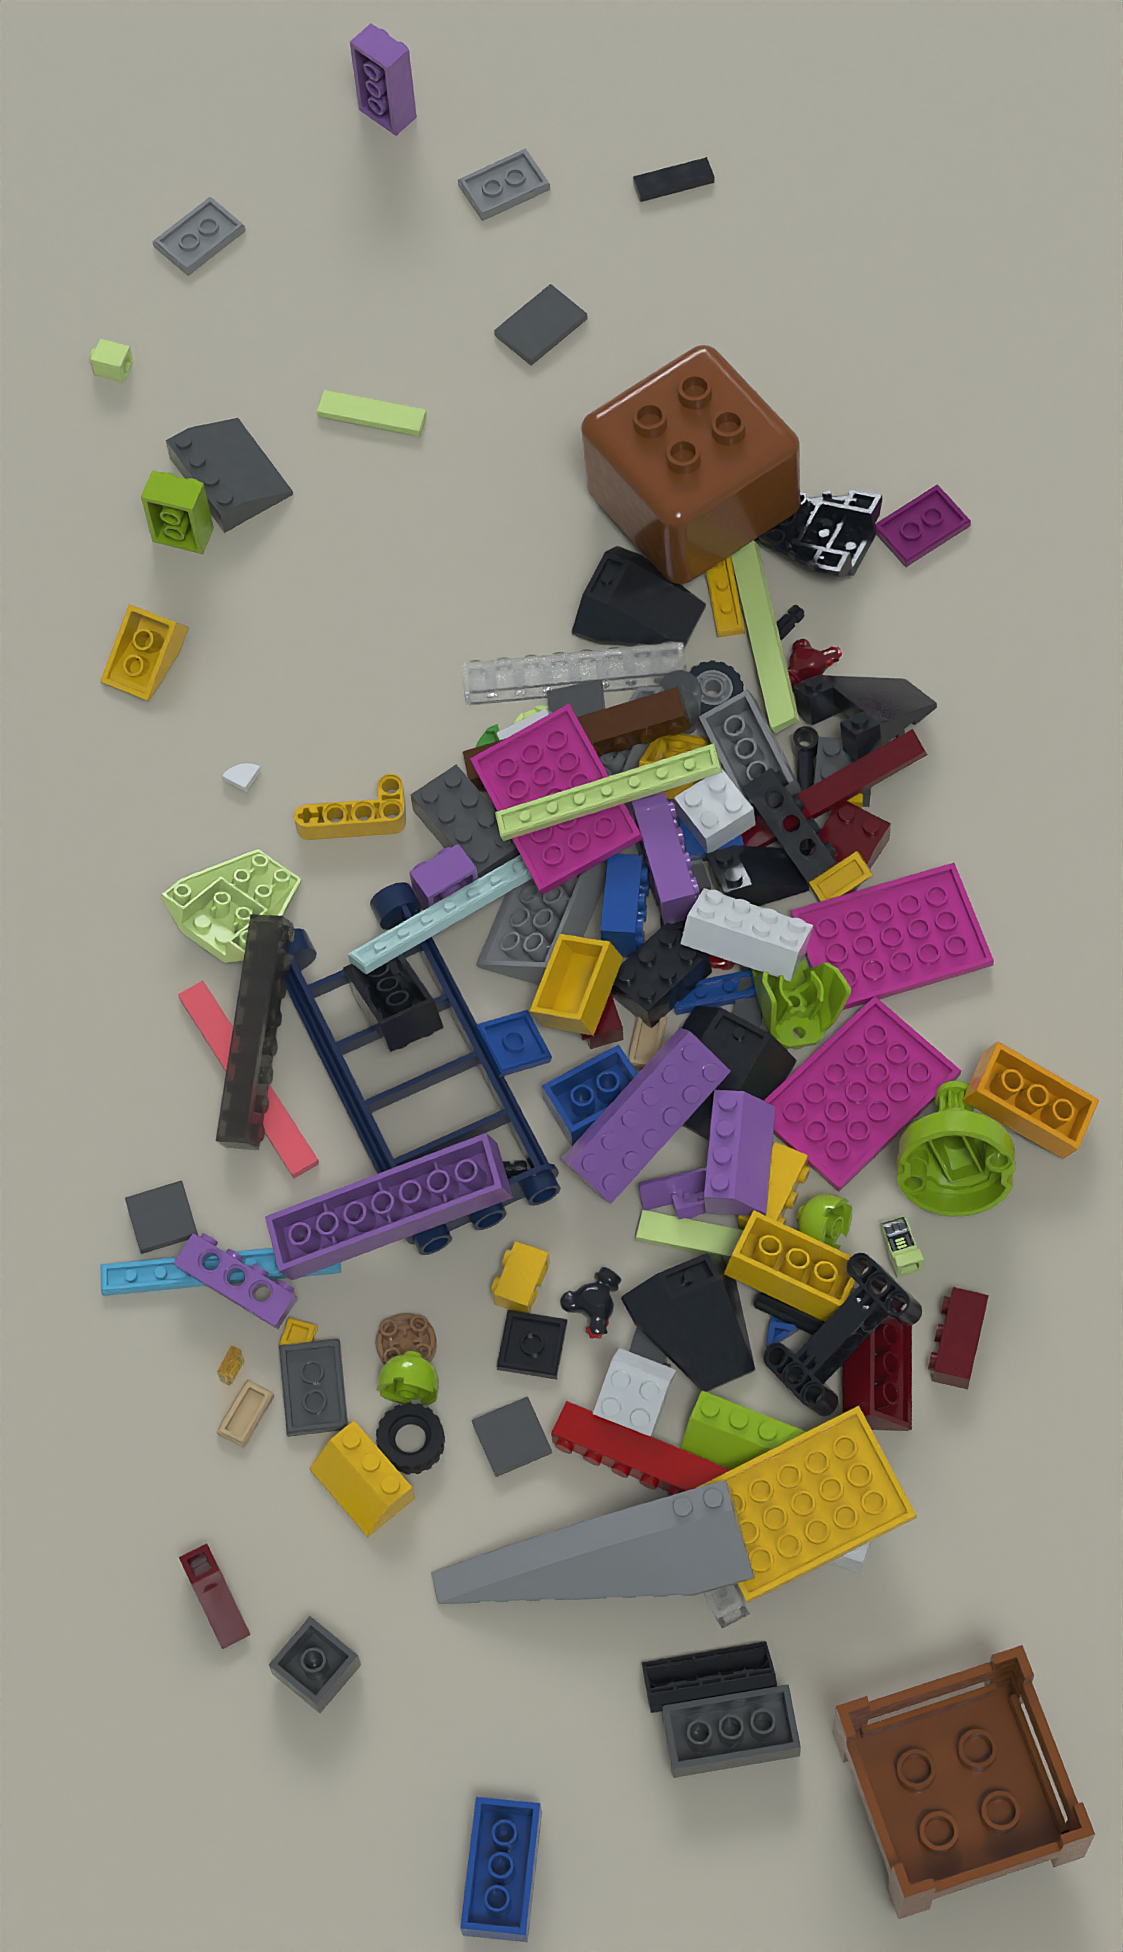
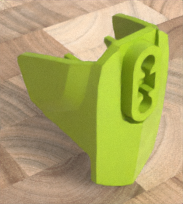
M803 958L791 982L784 980L783 975L776 977L768 974V971L761 972L751 968L758 1001L767 1029L786 1049H801L804 1046L816 1045L825 1035L826 1031L836 1023L851 994V988L840 970L829 962L808 969ZM794 1030H795V1034H797L798 1036H800V1038H797V1037L794 1036V1034H793V1031H794Z

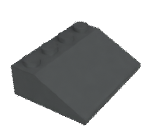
M239 418L189 427L166 440L170 459L185 479L194 478L204 483L210 513L224 533L293 495L292 489Z

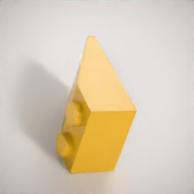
M129 604L100 682L150 701L180 653L189 627Z
M684 733L657 738L648 746L639 761V767L712 743L709 738ZM701 779L656 794L665 792L666 798L674 802V797L695 785Z

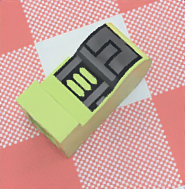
M905 1216L881 1222L882 1236L896 1277L921 1271L924 1258L920 1248H917Z

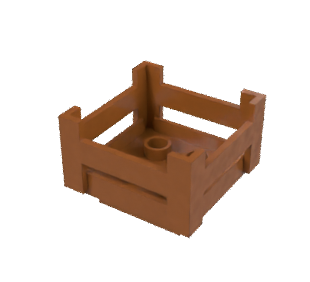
M1023 1645L991 1655L990 1662L872 1701H869L868 1697L865 1696L837 1705L835 1708L832 1733L843 1763L849 1762L889 1874L888 1891L898 1919L929 1910L933 1899L1051 1860L1054 1868L1084 1858L1095 1836L1083 1802L1078 1803L1034 1689L1032 1683L1034 1673ZM984 1682V1687L867 1725L869 1719ZM1021 1704L1025 1705L1031 1724L1038 1739L1039 1745L1046 1760L1047 1766L1049 1768L1052 1779L1059 1794L1060 1800L1064 1807L1065 1813L1068 1818L1066 1823L1062 1815L1061 1809L1059 1807L1058 1801L1056 1799V1796L1054 1794L1053 1788L1051 1786L1050 1780L1046 1773L1042 1759L1038 1752L1034 1738L1030 1731L1026 1717L1022 1710Z

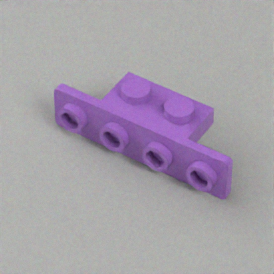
M707 1167L640 1182L638 1186L643 1209L649 1210L673 1204L678 1220L694 1218L706 1213L704 1190Z

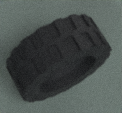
M411 1402L405 1403V1405L399 1404L394 1406V1409L391 1411L388 1410L384 1418H381L379 1421V1428L376 1430L377 1446L399 1472H403L406 1475H410V1473L420 1474L424 1470L428 1471L431 1469L434 1463L437 1464L440 1460V1455L444 1451L445 1435L439 1417L429 1407L425 1408L423 1404H411ZM410 1424L422 1428L426 1435L424 1446L414 1453H406L400 1450L395 1441L399 1429Z

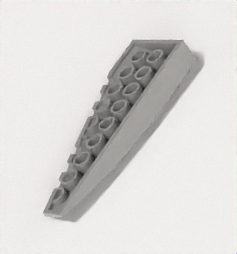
M726 1480L576 1523L431 1573L439 1604L479 1603L481 1601L508 1602L511 1600L540 1601L542 1599H606L607 1597L636 1598V1596H695L755 1578L732 1490Z

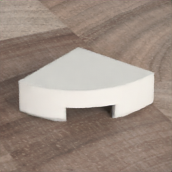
M251 763L238 764L225 771L222 779L230 785L247 792L260 774L261 768Z

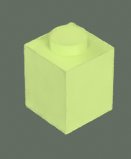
M104 339L99 340L96 348L91 350L89 357L94 375L120 382L125 381L133 364L130 346Z

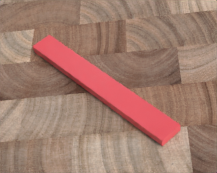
M204 981L178 994L181 1003L293 1179L317 1166L319 1162Z

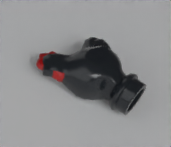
M601 1267L599 1272L595 1273V1283L584 1284L574 1292H565L560 1299V1305L564 1311L568 1313H581L590 1320L586 1333L589 1334L591 1339H601L602 1335L607 1334L608 1320L614 1309L610 1292L617 1291L619 1289L618 1285L622 1281L618 1274L606 1267Z

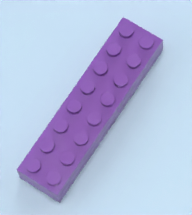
M487 1133L270 1214L265 1216L279 1272L289 1279L295 1280L511 1199L513 1196L498 1144Z

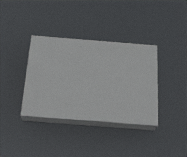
M526 148L458 179V186L482 221L551 190L550 183Z
M209 197L153 241V246L189 276L246 230L244 224L212 197Z

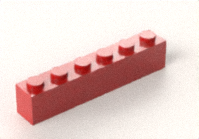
M566 1401L551 1432L552 1443L560 1451L571 1454L572 1451L578 1453L590 1464L596 1466L604 1464L611 1467V1471L618 1476L624 1478L632 1476L639 1479L640 1484L652 1490H656L658 1487L667 1491L669 1496L695 1489L730 1471L725 1467L654 1437L594 1415L592 1411L569 1401Z

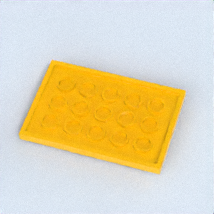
M859 1406L699 1486L702 1487L726 1480L731 1487L755 1576L754 1579L738 1583L748 1604L917 1518L913 1507Z

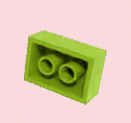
M152 470L141 495L152 542L204 554L214 530L204 483L194 478L185 479L174 476L169 472L161 473Z

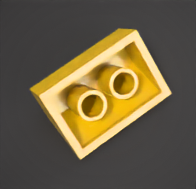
M354 1420L329 1440L309 1468L312 1474L367 1538L415 1499L413 1487Z

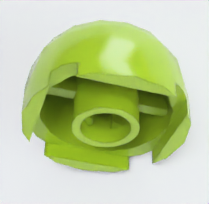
M833 1194L816 1195L798 1210L796 1220L799 1232L839 1250L841 1245L835 1243L841 1233L845 1237L847 1236L852 1221V1206L846 1204L849 1200Z
M406 1351L404 1355H398L389 1359L382 1367L376 1390H381L380 1396L392 1402L405 1405V1403H410L412 1399L421 1400L420 1404L429 1405L437 1400L439 1378L435 1367L428 1360L422 1358V1354L415 1351Z

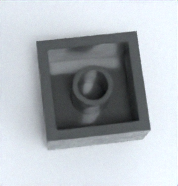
M818 738L814 784L856 761L843 751L842 738ZM871 787L861 792L863 794L862 807H870Z
M311 1616L269 1664L272 1674L319 1713L325 1709L361 1666L358 1655Z

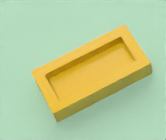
M856 851L809 882L820 901H825L847 894L874 875L860 853Z

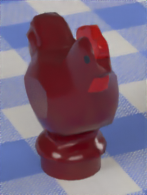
M804 638L795 641L792 645V653L789 659L790 667L787 668L793 692L795 691L794 685L805 681L809 677L822 675L829 666L838 662L842 656L840 648L831 646L826 650L819 651L812 648L809 641Z

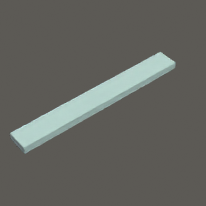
M521 855L350 952L348 954L349 961L362 972L368 974L533 877Z

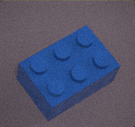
M615 854L608 858L600 935L601 940L611 942L623 958L630 957L645 941L643 924L647 921L646 897H649L650 880H648L649 866H644L643 855Z
M617 1045L542 1085L543 1100L572 1146L635 1078L637 1072L620 1045Z

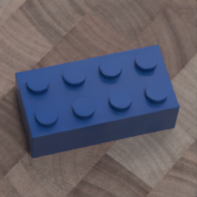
M476 1797L460 1927L463 1936L528 1942L542 1817L541 1803Z

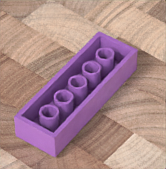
M679 1028L567 1151L561 1160L603 1200L612 1203L731 1070L694 1034Z

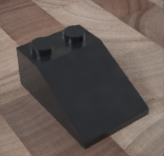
M733 845L707 853L710 879L715 890L723 895L746 900L755 906H762L809 891L805 878L784 848Z

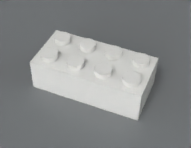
M704 888L687 915L681 944L761 972L768 971V974L776 977L783 975L784 980L791 982L806 954L813 925L806 923L800 918H791L779 914L773 909L761 908L750 904L746 900L735 899L723 895L717 890Z

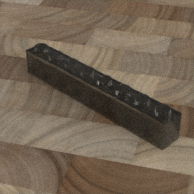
M250 914L216 1134V1142L226 1148L259 1150L260 1142L264 1139L265 1128L263 1120L264 1114L269 1108L267 1094L269 1084L273 1080L272 1061L278 1049L276 1034L277 1028L280 1027L282 1022L281 1001L286 995L285 975L286 971L290 968L289 949L290 943L293 942L295 936L293 923L284 916Z

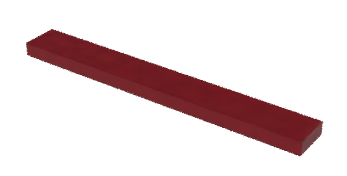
M909 730L798 793L797 795L806 807L802 812L807 819L811 817L815 819L927 756L914 730ZM782 802L781 804L775 806L774 808H779V807H781L782 804H783V802ZM761 815L755 818V826L741 834L744 846L766 847L778 840ZM795 815L787 817L785 820L786 829L790 832L800 827L799 818Z

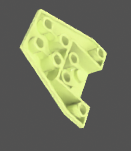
M256 849L181 878L162 893L161 898L179 930L184 935L224 963L245 961L251 959L270 941L296 893L301 879L268 855Z

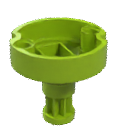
M948 1081L942 1084L935 1093V1104L939 1112L929 1114L915 1121L905 1130L899 1140L897 1181L900 1189L918 1207L944 1216L974 1215L998 1205L1010 1193L1013 1187V1173L1016 1171L1015 1147L1009 1133L998 1122L985 1115L973 1112L975 1108L962 1101L969 1086L966 1082Z

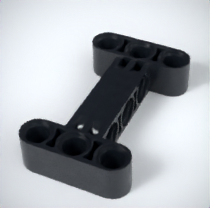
M856 1253L851 1256L846 1266L848 1274L860 1286L797 1353L778 1342L770 1344L764 1351L763 1360L765 1365L805 1406L820 1416L832 1414L838 1405L837 1395L825 1382L888 1315H891L904 1326L914 1325L922 1315L920 1303L880 1264L865 1253ZM887 1285L886 1290L881 1293L882 1289ZM906 1304L905 1309L900 1312L902 1306ZM803 1376V1379L798 1383L799 1378ZM822 1394L821 1399L816 1403L817 1398Z

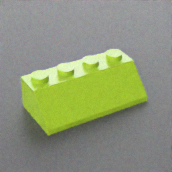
M702 1390L690 1416L680 1449L732 1470L806 1431Z

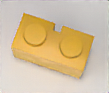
M515 1241L512 1250L507 1249L502 1260L504 1269L501 1277L496 1276L491 1287L495 1305L512 1311L530 1313L538 1295V1290L535 1288L536 1286L541 1287L550 1265L549 1252Z

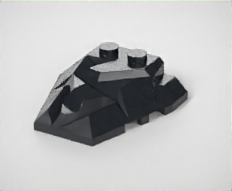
M848 490L847 496H832L831 491H822L823 497H807L806 492H800V507L797 512L756 538V540L815 572L838 577L854 576L876 536L875 523L880 516L882 495L861 490Z

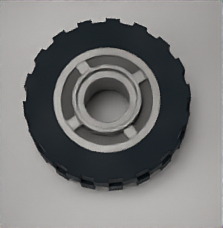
M710 660V662H700L699 665L691 668L690 673L697 678L701 685V715L744 691V684L740 679L741 676L731 665L728 666L724 662ZM716 691L718 694L710 695L707 692Z

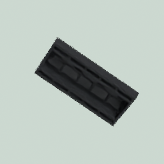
M766 1641L642 1663L651 1713L662 1711V1706L777 1686L776 1674Z

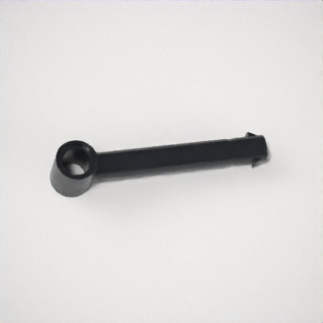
M809 726L798 728L793 735L792 751L797 758L796 779L802 791L813 785L814 758L817 755L819 735L814 728ZM803 741H808L812 745L802 746L799 743ZM806 839L801 844V850L807 856L815 844H812V839Z

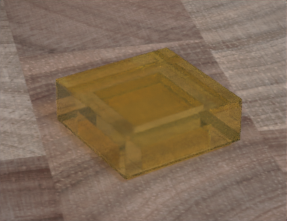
M231 1346L217 1371L220 1381L229 1386L233 1384L245 1362L240 1349Z

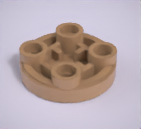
M404 1313L395 1315L381 1323L376 1337V1349L384 1365L389 1359L398 1355H404L406 1351L418 1352L422 1354V1358L431 1362L436 1353L437 1340L433 1327L424 1316Z

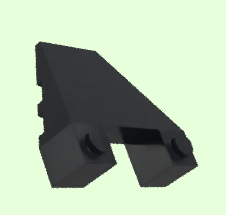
M816 675L794 685L797 712L811 725L841 712L850 717L840 722L843 751L856 761L887 744L894 737L901 736L905 733L904 729L911 723L916 725L937 708V702L903 678Z

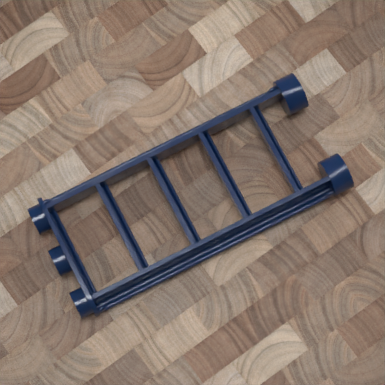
M406 882L395 883L381 889L370 901V907L382 929L390 930L420 913L422 908L411 885ZM296 928L284 931L267 943L265 953L275 973L280 975L377 1174L487 1133L507 1123L531 1168L508 1179L513 1198L406 1238L409 1244L416 1245L421 1255L433 1254L445 1248L452 1241L450 1231L471 1222L475 1230L488 1229L505 1218L507 1213L504 1206L524 1197L529 1205L535 1206L551 1200L560 1192L561 1187L556 1180L559 1174L555 1164L548 1163L505 1077H498L474 1031L477 1023L432 937L402 954L407 958L420 952L441 993V996L434 998L438 1012L449 1008L471 1053L364 1100L343 1055L380 1039V1036L374 1027L371 1026L338 1042L335 1041L314 998L348 984L344 970L307 985L301 970L313 963L317 952L304 929ZM478 1065L501 1111L394 1159L371 1113Z

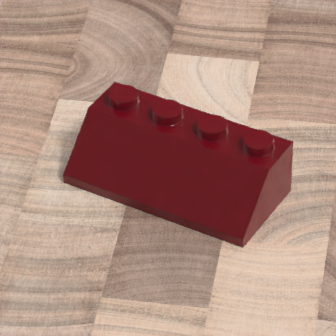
M888 1315L843 1363V1413L859 1406L871 1430H912V1325L904 1326L891 1315Z

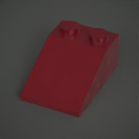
M845 801L834 808L819 836L824 843L830 841L838 853L834 857L838 863L858 851L869 869H871L890 839L891 823ZM816 843L814 844L808 856L813 855L815 853L817 848ZM857 886L856 888H854L853 890H851V891L848 892V893H852V892L857 891V889L859 888V886Z

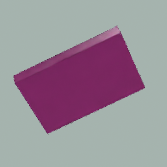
M937 484L875 524L876 535L905 567H908L969 528L971 520Z

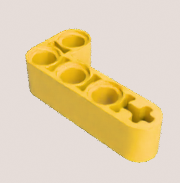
M395 774L382 776L378 781V799L306 804L298 807L294 812L298 835L305 840L400 833L406 826L405 793L402 779ZM388 790H397L394 793H386ZM392 814L398 815L395 818H387L389 815ZM364 816L370 817L367 820H359ZM336 818L341 819L339 822H331V820Z

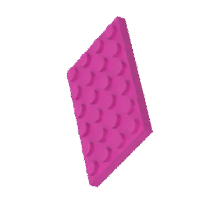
M570 704L470 758L497 811L609 777ZM625 804L512 838L542 895L644 839Z
M955 863L791 910V918H800L806 923L813 925L805 954L810 968L829 962L840 970L849 984L851 994L843 1010L866 1004L874 996L878 999H883L991 967L994 964V959Z
M874 996L764 1101L775 1106L773 1134L789 1148L808 1155L807 1164L840 1192L935 1100L936 1090L948 1081H955L961 1075V1070Z

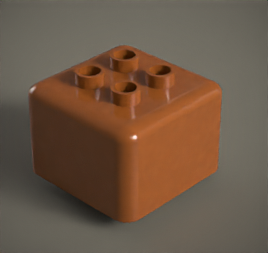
M699 345L690 349L589 413L582 422L581 433L589 493L670 582L684 584L692 581L758 538L761 534H764L778 525V523L792 516L800 507V443L798 436L729 362L711 346Z

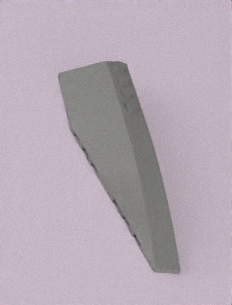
M662 686L638 687L629 701L662 692L664 689ZM650 743L637 744L621 752H610L602 755L599 759L609 776L639 767V761ZM630 801L624 804L631 815L632 802ZM608 859L543 895L533 878L506 893L476 965L482 969L540 985L559 934L584 937L605 885Z

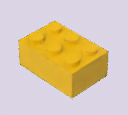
M559 934L530 1008L531 1014L543 1027L594 1036L623 957L611 942Z

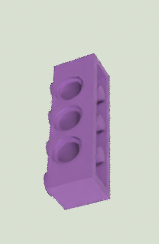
M192 1233L173 1264L184 1273L279 1330L297 1301V1297L292 1293L294 1288L280 1279L275 1283L266 1278L269 1273L256 1264H253L251 1268L241 1262L243 1257L228 1248L225 1253L216 1247L218 1242L205 1233L201 1237ZM211 1256L218 1257L220 1260L219 1266L214 1270H206L204 1267L206 1259ZM235 1272H243L245 1274V1280L239 1286L230 1284V1277ZM261 1287H267L271 1291L270 1297L263 1302L257 1301L255 1299L256 1291Z

